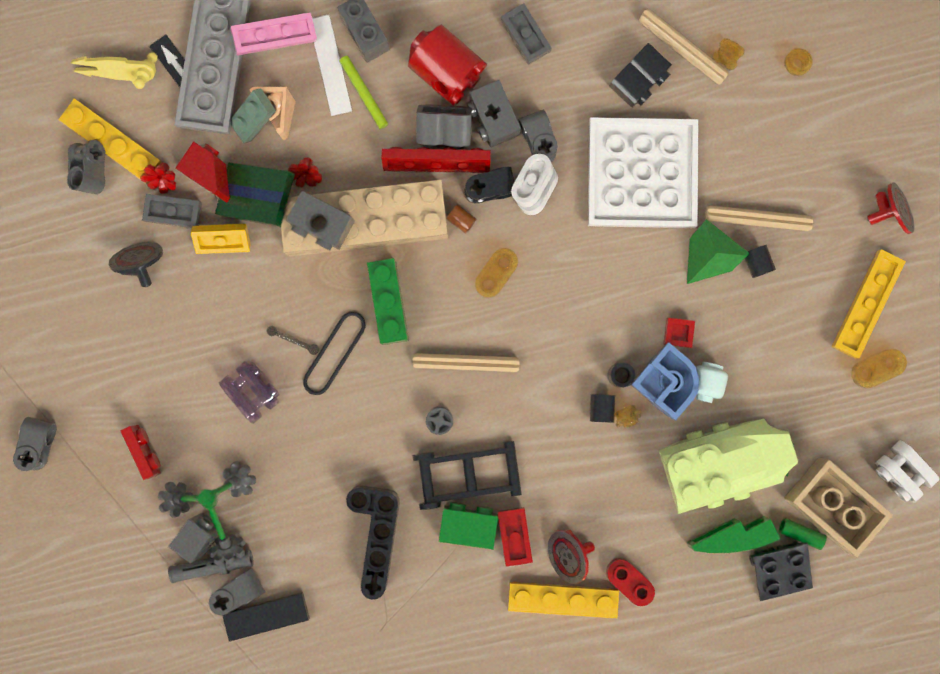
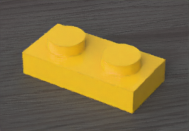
M247 224L192 226L191 236L196 254L250 252L251 243Z

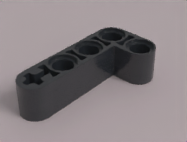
M357 486L347 494L346 504L353 512L371 515L361 580V592L366 598L376 600L384 594L388 584L400 498L395 491L390 489ZM354 493H364L367 498L366 504L363 506L356 505L353 501ZM383 496L391 497L394 501V507L390 510L383 509L380 505V498ZM386 524L390 529V534L386 537L379 536L376 533V525ZM375 551H380L385 555L386 561L382 564H377L372 560L371 554ZM374 572H379L377 585L380 586H378L377 590H372V585L369 584L374 577Z

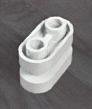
M535 154L529 157L512 186V197L522 212L527 215H535L543 210L558 182L557 172L550 159L544 154Z
M899 440L891 447L895 456L890 459L888 456L883 455L875 462L877 466L875 471L884 481H890L896 487L894 492L904 502L910 500L915 503L923 496V492L919 487L924 484L931 488L939 481V477L908 444ZM903 464L914 475L911 479L900 468Z

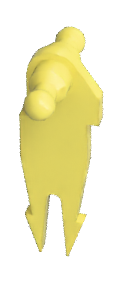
M151 52L147 55V59L143 61L127 60V58L122 57L87 58L84 56L72 59L71 63L94 66L76 67L74 72L90 77L95 75L115 80H130L136 88L142 89L145 83L151 80L156 73L155 62L158 60V56Z

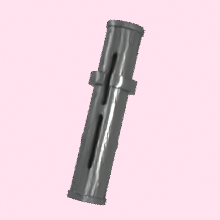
M248 549L242 558L234 556L235 561L231 564H226L224 559L221 565H217L214 563L213 558L194 561L193 563L172 565L168 568L169 580L171 583H176L217 573L226 575L231 570L253 567V555L251 550Z

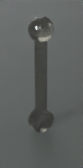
M274 326L267 328L269 336H277L303 347L312 355L319 353L320 349L316 344L309 345L277 331V328Z

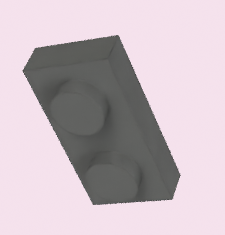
M525 3L501 16L502 23L528 65L551 52L550 44Z
M146 194L142 221L192 228V226L199 225L202 202Z

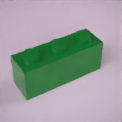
M395 259L368 262L367 267L380 344L388 345L409 341Z

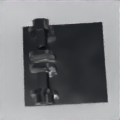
M793 541L791 544L777 545V550L774 547H769V552L767 550L754 551L753 555H749L751 565L755 566L760 601L813 588L807 542L798 543Z

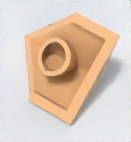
M252 87L249 89L250 92L261 88L275 108L276 112L269 120L284 141L289 135L295 99L287 87Z

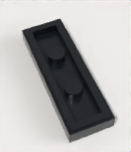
M303 592L234 610L222 615L229 642L309 621L310 619Z

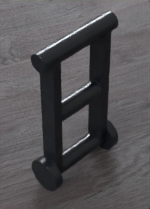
M514 441L504 442L503 448L434 457V452L412 455L413 461L419 460L424 503L419 504L420 510L441 507V501L509 491L511 496L522 495ZM505 453L509 485L477 490L473 458ZM462 460L467 491L434 496L430 464Z

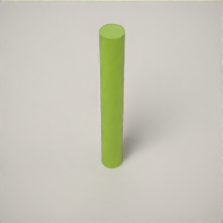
M349 56L342 57L339 60L340 64L379 129L385 128L389 123Z

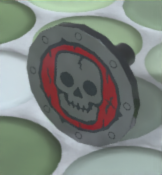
M154 242L134 244L115 253L110 258L108 265L113 272L120 273L121 275L137 276L141 286L148 287L152 282L146 268L156 263L162 257L163 249L162 246Z

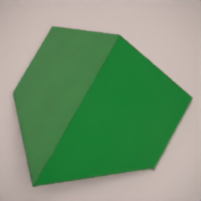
M706 219L689 239L687 284L732 272L748 256L749 252Z

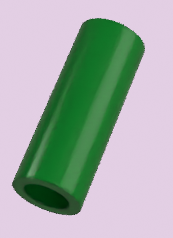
M787 518L781 521L778 530L780 534L802 543L807 542L809 546L818 550L823 549L827 540L825 534Z

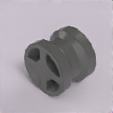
M438 407L432 409L426 417L427 428L436 435L447 433L453 425L452 414L445 408Z

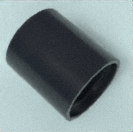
M767 244L748 251L749 254L745 260L752 278L776 270Z
M627 363L614 364L608 370V381L615 387H628L635 380V370ZM620 367L624 368L628 373V378L624 383L616 381L614 376L615 371Z
M591 394L590 422L614 423L615 395Z

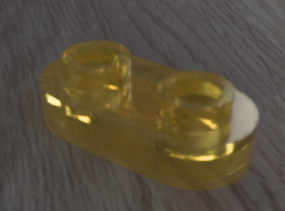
M501 248L491 256L475 281V288L479 295L485 298H492L502 290L518 265V258L512 250ZM506 258L509 261V266L501 267L499 265L500 259ZM486 280H491L494 283V287L489 290L485 289L483 283Z
M884 350L855 364L852 368L851 377L857 386L872 388L902 374L906 369L907 360L905 355L899 350ZM888 358L892 360V366L890 368L886 366V360ZM864 369L868 372L866 379H863L861 376Z

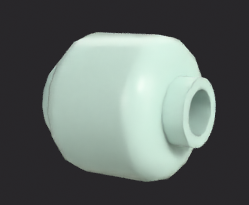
M702 362V366H696L699 377V391L696 399L712 403L713 398H722L728 380V374L723 371L724 367L708 362Z

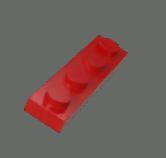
M391 147L389 149H382L381 159L383 171L490 172L491 150H483L481 148L457 150L451 147L444 149H429L426 147L403 149L401 147Z

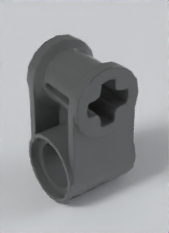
M542 109L519 118L518 122L521 132L528 143L532 155L544 154L552 163L556 157L558 145L546 111ZM541 146L550 149L549 153L546 154L544 150L540 151Z
M89 140L85 144L74 143L68 148L67 184L70 189L96 195L103 191L105 187L106 153L104 146L99 141Z
M31 417L24 419L20 427L19 439L13 456V462L17 469L21 471L40 470L46 465L51 445L56 435L57 426L55 423ZM29 454L30 457L34 458L33 463L28 459Z
M251 568L215 591L209 598V607L213 613L225 615L242 604L245 605L265 593V590ZM227 596L229 601L221 605L219 600Z

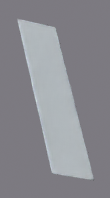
M325 15L312 18L317 37L314 45L331 116L351 112L352 108L342 66L339 62L340 58L330 16Z

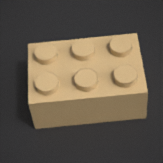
M818 458L784 497V500L845 553L854 557H858L893 516L835 464L823 458Z

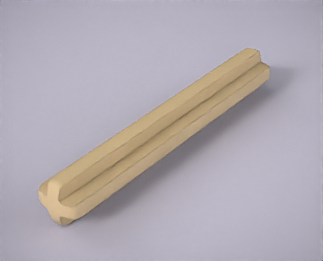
M646 9L642 13L639 22L715 83L720 85L729 74L726 69L650 9Z
M711 205L706 208L705 219L714 222L809 231L813 227V217L807 215Z
M421 353L413 355V367L517 372L520 366V360L517 357Z

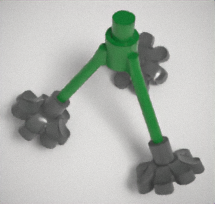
M238 461L233 462L230 469L226 468L222 472V476L227 480L224 482V485L216 489H204L198 495H193L191 492H186L187 485L185 483L179 482L176 486L174 482H168L165 484L166 491H160L158 494V499L164 501L159 505V510L162 513L170 510L172 518L178 517L181 512H188L190 506L187 502L198 501L204 508L208 509L219 535L215 539L216 546L210 549V556L214 557V563L217 565H221L224 559L226 564H231L235 561L234 556L242 558L245 555V551L241 548L245 545V541L242 537L236 538L233 534L228 535L224 533L215 510L218 502L217 496L227 489L231 490L233 497H239L241 493L249 495L253 492L252 487L249 485L256 483V477L254 475L248 476L251 471L248 465L241 467Z

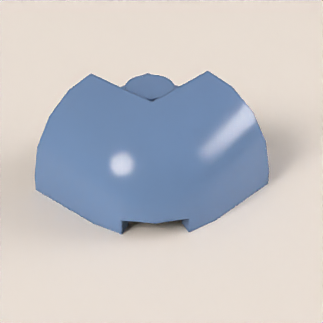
M667 343L651 359L631 386L646 397L662 413L673 420H677L699 391V377L694 364L673 345Z

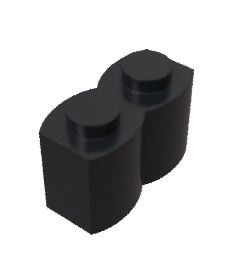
M647 43L612 80L609 87L632 108L637 103L642 106L652 95L649 90L655 84L660 87L671 75L668 70L672 64L650 43Z

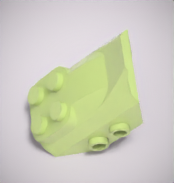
M765 419L731 426L728 425V422L712 426L713 431L703 434L702 430L688 433L686 434L687 439L659 450L678 514L708 505V508H716L724 505L723 500L733 497L735 501L750 497V492L783 483L788 471L798 464L789 432L768 425Z

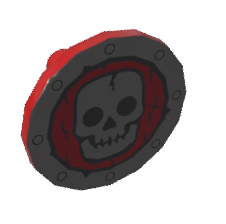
M894 182L890 183L887 187L888 197L886 192H879L875 195L879 211L868 215V220L873 225L895 216L904 232L911 234L914 232L915 225L909 204L900 187Z
M571 529L556 531L550 536L548 541V554L555 572L561 579L571 584H577L585 580L589 569L587 554L595 550L594 544L591 541L582 544Z

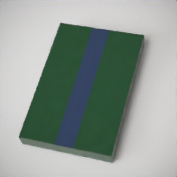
M228 162L226 171L230 199L226 203L219 198L215 214L281 227L295 174L284 170Z

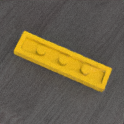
M75 98L58 119L87 141H99L104 146L106 155L139 179L145 173L144 168L147 165L151 164L156 168L160 163H163Z
M882 249L876 252L831 347L855 359L860 358L906 261Z
M523 582L509 583L508 611L618 618V589Z

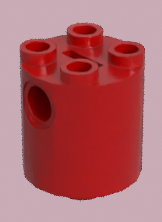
M442 24L432 31H421L410 46L408 67L453 106H456L463 98V91L467 87L470 90L475 87L481 78L479 75L487 66L484 60Z

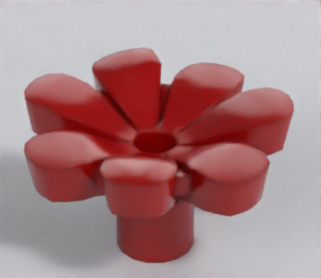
M303 158L299 164H291L288 168L289 172L295 174L294 179H297L295 183L297 187H304L305 182H307L308 186L315 187L316 183L322 182V174L318 173L319 168L312 165L313 160L311 158Z
M160 163L156 168L149 164L144 168L145 173L141 175L140 179L143 182H149L147 186L150 189L155 190L159 187L158 190L162 194L168 193L169 189H176V182L174 181L176 175L173 171L169 170L168 164Z

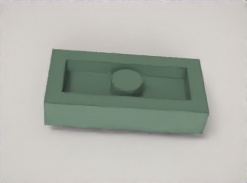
M261 88L253 90L231 118V125L243 143L252 141L276 112Z

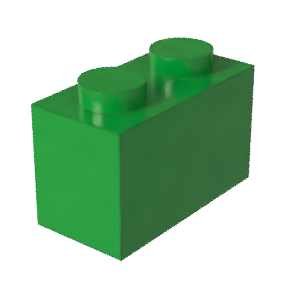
M450 502L449 506H444L439 542L494 550L498 514L493 513V508L477 506L476 510L466 509L465 504Z

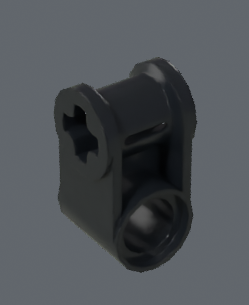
M502 167L471 176L467 180L464 189L466 199L471 203L479 204L512 197L511 189L515 182L512 168ZM474 184H477L478 188H483L480 195H477L476 191H471Z

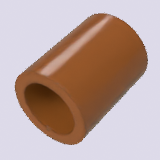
M458 204L446 218L465 234L477 220V218Z

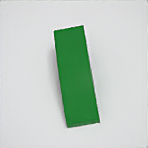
M762 516L744 526L741 521L733 518L686 543L690 549L696 552L734 553L759 548L781 538L772 520Z

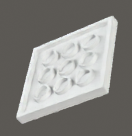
M590 118L588 226L696 228L698 209V119Z

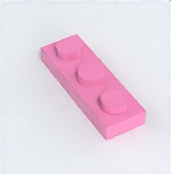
M311 13L234 25L230 28L237 56L316 42L317 40Z

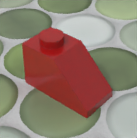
M193 141L175 169L227 203L230 195L226 164L217 157L219 152L208 144L202 147Z

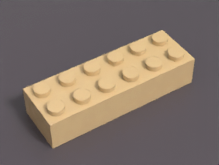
M441 180L312 194L311 196L352 216L355 220L340 250L332 247L329 251L315 243L317 238L309 234L304 238L291 231L292 225L286 219L299 196L288 198L281 224L283 252L289 257L448 239ZM317 217L313 221V228L315 230H320L326 225L325 217Z

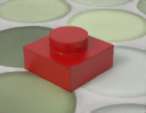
M666 318L663 345L670 343L677 347L692 348L695 321Z

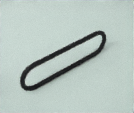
M348 312L339 320L305 374L303 385L308 393L321 395L330 387L365 330V320L359 313ZM347 317H358L362 327L329 381L322 390H311L307 384L308 377Z

